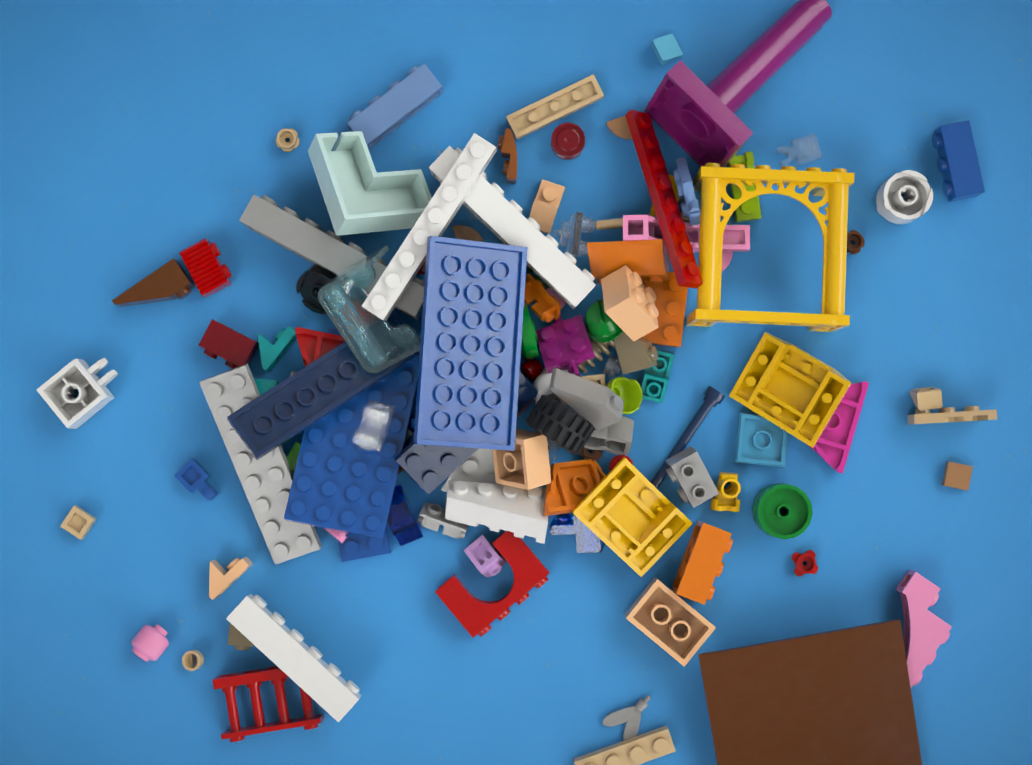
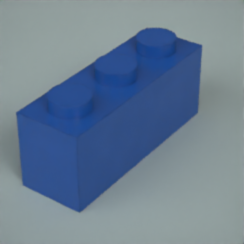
M967 120L938 127L933 131L932 143L939 155L937 166L944 178L942 184L944 195L948 197L949 202L981 195L985 192L970 121Z

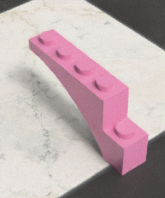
M623 215V241L662 239L664 241L657 218L648 215ZM684 222L693 253L699 252L700 224L691 226L690 223ZM726 225L723 234L722 252L750 251V225Z
M908 570L896 591L900 593L904 617L903 641L910 687L912 688L913 685L916 686L922 679V671L926 665H930L936 657L935 651L939 645L944 644L950 636L949 630L952 626L927 610L929 606L932 607L939 598L938 592L941 588L919 573Z

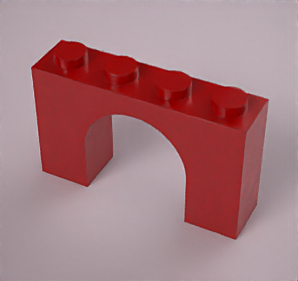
M505 531L492 542L510 564L514 574L513 585L504 597L495 601L480 600L466 588L456 574L435 590L438 597L473 638L477 634L480 637L485 635L492 628L489 625L496 618L501 621L511 612L509 610L510 606L515 602L520 605L530 596L528 594L529 590L534 586L538 589L549 580L547 578V575L550 573L549 570L522 538L514 536V532Z

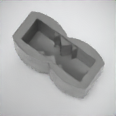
M622 416V420L599 431L595 429L584 448L605 450L617 455H628L632 444L634 421Z

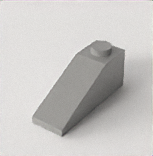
M557 368L552 370L549 389L579 415L591 422L595 429L599 431L622 420L624 401L611 389Z

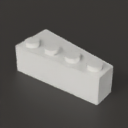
M448 480L445 519L475 527L482 524L490 528V531L499 532L502 529L514 532L515 537L524 539L526 535L536 538V542L545 544L548 526V516H544L543 513L546 488L536 487L527 490L502 484Z

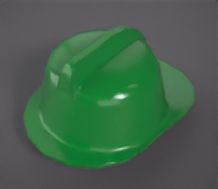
M603 299L596 300L588 308L585 316L586 328L590 338L595 342H610L623 332L605 313Z

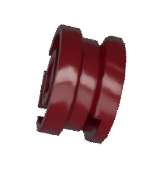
M569 122L557 126L551 138V147L554 154L563 160H572L582 153L585 145V135L580 126Z

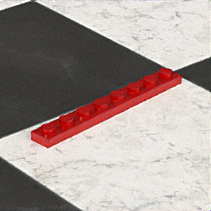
M631 109L625 114L677 284L680 287L697 289L703 284L700 270L697 266L686 226L680 213L679 204L672 188V182L665 166V160L663 159L659 141L652 125V119L648 113Z

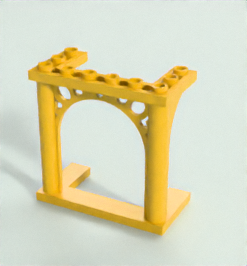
M706 163L705 166H701L692 183L694 191H699L701 200L698 267L703 284L698 287L697 309L687 316L686 326L711 327L717 322L808 326V331L834 332L849 326L850 315H845L849 187L854 183V173H847V169L843 168L831 169V172H822L821 168L809 167L806 168V171H798L793 166H783L781 170L771 169V166L757 165L755 169L745 168L743 164H732L730 168L720 167L718 163ZM743 183L750 187L753 184L755 186V190L747 191ZM728 184H734L740 189V199H732L726 193V186ZM772 185H778V190H773ZM796 186H798V189L807 186L803 194L795 192ZM812 189L813 196H823L819 202L812 203L809 201L808 195ZM780 194L799 201L815 216L823 237L821 314L720 310L723 234L730 216L742 203L760 195ZM721 198L730 204V209L722 210L724 203H721ZM828 203V207L824 208L826 215L821 214L819 208Z

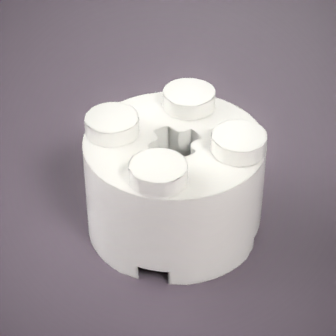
M905 170L894 174L878 189L876 195L877 212L886 220L895 224H907L919 218L928 211L933 201V191L927 182L928 180L919 172ZM902 193L905 194L904 198L908 201L905 202L903 200V197L901 196Z

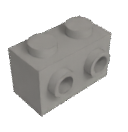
M692 446L665 460L669 466L666 472L672 482L676 481L680 489L677 490V493L683 503L688 502L694 508L719 494L698 452Z

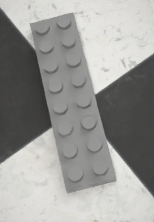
M248 364L201 380L199 382L274 564L276 565L320 550L322 544L314 526L283 519L292 485L293 473L281 445L256 461L227 420V416L260 396Z

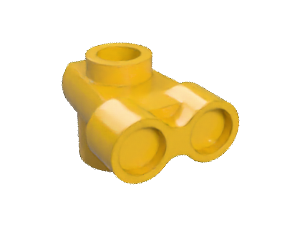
M720 472L717 483L719 494L711 498L710 509L739 512L741 500L737 499V496L740 493L741 486L738 482V474ZM729 482V486L724 488V485Z

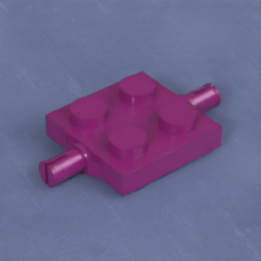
M560 312L557 321L554 318L552 319L554 324L536 330L545 368L548 374L552 373V370L555 368L560 370L568 369V373H575L576 376L580 377L577 366L586 360L595 358V354L582 315L563 320Z

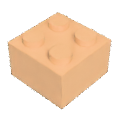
M625 265L601 279L605 313L633 342L659 327L657 320L659 312L655 306L656 295L652 288L646 287L642 283L637 272H632Z
M516 429L515 451L492 449L497 484L530 490L551 483L547 437L540 432Z

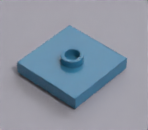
M739 413L734 463L784 468L788 432L760 415Z

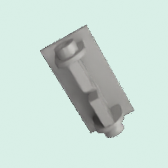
M427 502L424 503L417 521L421 523L422 527L438 532L441 524L444 526L442 534L456 539H464L468 528L467 524L445 519L444 508L438 504Z

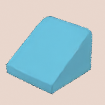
M673 33L656 38L651 42V47L661 66L683 56Z

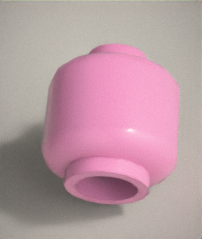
M158 624L154 627L144 625L132 639L133 649L131 651L146 663L149 660L156 661L169 646V641L165 637L168 632Z

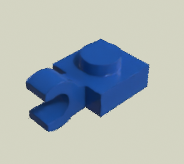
M191 458L174 475L190 493H194L198 489L207 500L210 499L211 501L219 494L206 482L211 475L194 458Z

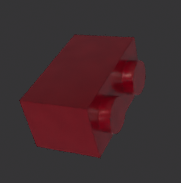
M212 319L198 346L204 348L203 353L215 360L220 356L226 360L225 365L234 369L245 364L249 366L259 347V343Z

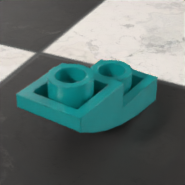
M657 349V365L644 370L641 383L642 399L663 403L674 353Z

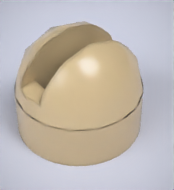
M198 650L186 652L182 657L184 668L189 671L199 669L204 664V655Z

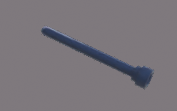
M708 386L704 392V403L666 460L686 448L711 408L716 407L717 404L720 405L725 395ZM664 461L650 482L657 489L668 475L666 469L669 466L666 461Z

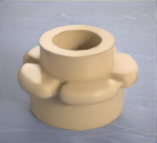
M281 129L275 140L277 147L282 148L284 152L293 151V148H297L300 143V139L297 137L298 133L294 129Z

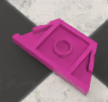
M866 381L850 385L815 446L812 448L838 473L843 474L869 385V382Z

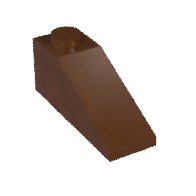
M172 259L113 299L112 302L117 306L125 307L175 300L177 298L183 299L192 292L190 289L195 284L180 262Z

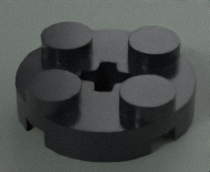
M314 265L305 271L297 281L296 290L304 298L302 300L303 304L318 314L336 312L345 300V281L318 265ZM319 288H321L325 293H319Z

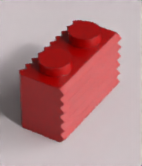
M205 238L179 252L202 296L209 297L232 284L229 279L232 277V273L226 263L221 264L218 258L221 252L215 242L210 243Z

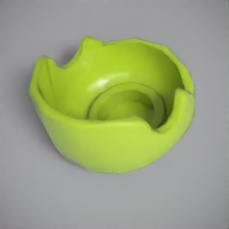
M615 377L607 383L606 387L624 401L622 414H632L639 409L642 403V389L636 380L626 377Z

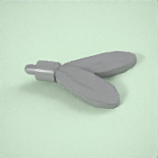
M646 696L644 699L641 698L634 706L609 713L603 719V725L612 727L626 722L623 733L624 740L637 736L641 712L648 706L647 702L651 699L650 696Z

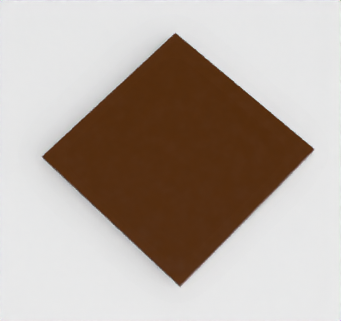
M900 619L698 654L717 765H922Z

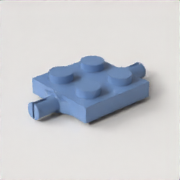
M686 158L676 159L677 169L673 170L683 217L689 218L691 226L700 224L699 215L701 212L699 201L695 198L692 176L689 172Z

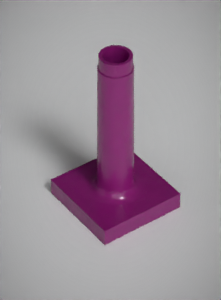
M826 0L797 1L707 85L680 60L666 73L644 111L700 167L705 166L706 163H718L720 167H726L753 134L734 113L822 29V26L832 16L828 2Z

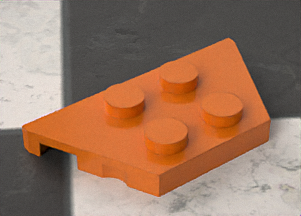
M595 460L560 462L550 466L551 483L546 486L544 516L571 513L601 482L606 475Z

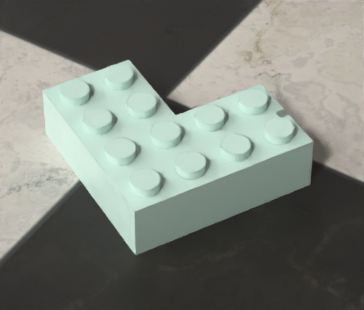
M362 131L341 132L339 138L337 133L315 134L308 149V154L336 236L413 228L432 199L421 169L377 173Z

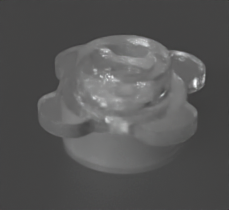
M610 355L603 373L609 375L608 379H611L613 375L618 376L621 366L618 356Z

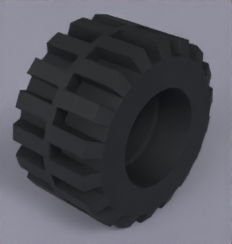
M541 395L526 419L528 426L570 453L577 455L580 454L595 430L591 422L548 395Z

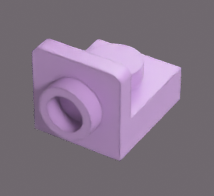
M483 535L463 550L479 572L486 578L498 574L506 563Z

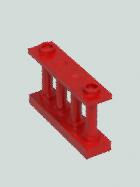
M278 666L219 675L213 679L214 690L222 688V692H225L230 729L225 730L221 734L222 740L229 739L230 742L244 740V736L301 726H303L304 730L314 729L324 720V714L314 715L312 698L300 688L304 717L289 719L284 682L288 676ZM271 680V684H274L280 721L265 723L259 686L262 685L261 682ZM246 684V687L250 690L255 725L240 727L235 690H237V686Z

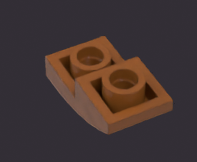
M506 128L505 134L499 136L497 149L501 150V157L510 159L509 161L505 160L502 175H507L506 183L516 184V144L511 129Z

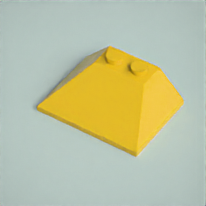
M765 332L729 397L813 448L850 387L851 382L836 369L799 347Z
M625 457L572 511L577 518L640 577L693 524Z

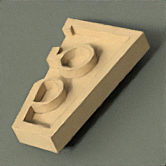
M966 406L964 411L955 412V407L939 408L940 413H930V410L920 411L915 409V414L907 415L908 425L997 420V409L980 410L979 406Z

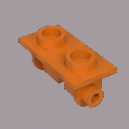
M528 273L525 282L524 303L528 306L535 301L536 303L531 306V310L542 321L549 323L553 318L557 321L561 310L558 299L555 296H551L544 289L542 283Z

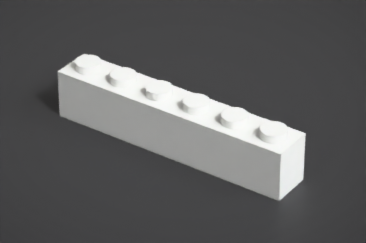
M247 595L226 619L339 722L362 696L358 693L360 691L359 687L351 680L346 682L340 676L341 671L334 664L330 663L328 665L322 660V653L314 646L309 648L303 642L304 637L296 629L290 630L284 625L285 619L277 612L271 613L265 607L267 603L259 595Z

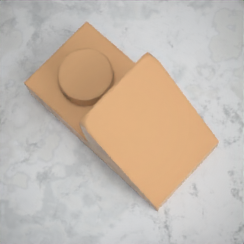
M543 179L536 199H534L529 217H532L541 226V232L550 234L565 187Z
M237 557L226 567L229 570L228 572L216 560L210 561L209 597L214 600L253 565L250 559L244 557L240 560Z

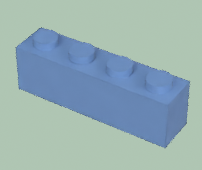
M425 63L421 67H413L407 73L408 77L401 82L398 80L391 84L388 92L382 97L380 95L374 97L369 102V107L365 110H358L350 116V121L347 123L348 127L352 132L362 131L368 150L444 93L443 86Z

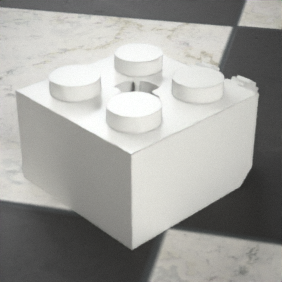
M76 358L37 389V392L67 428L77 429L115 398L106 387L118 375L115 369L107 372L101 379L96 375L108 364L106 358L100 359L91 367H89L85 360ZM75 389L79 391V395L77 398L73 397V395H76V393H74Z

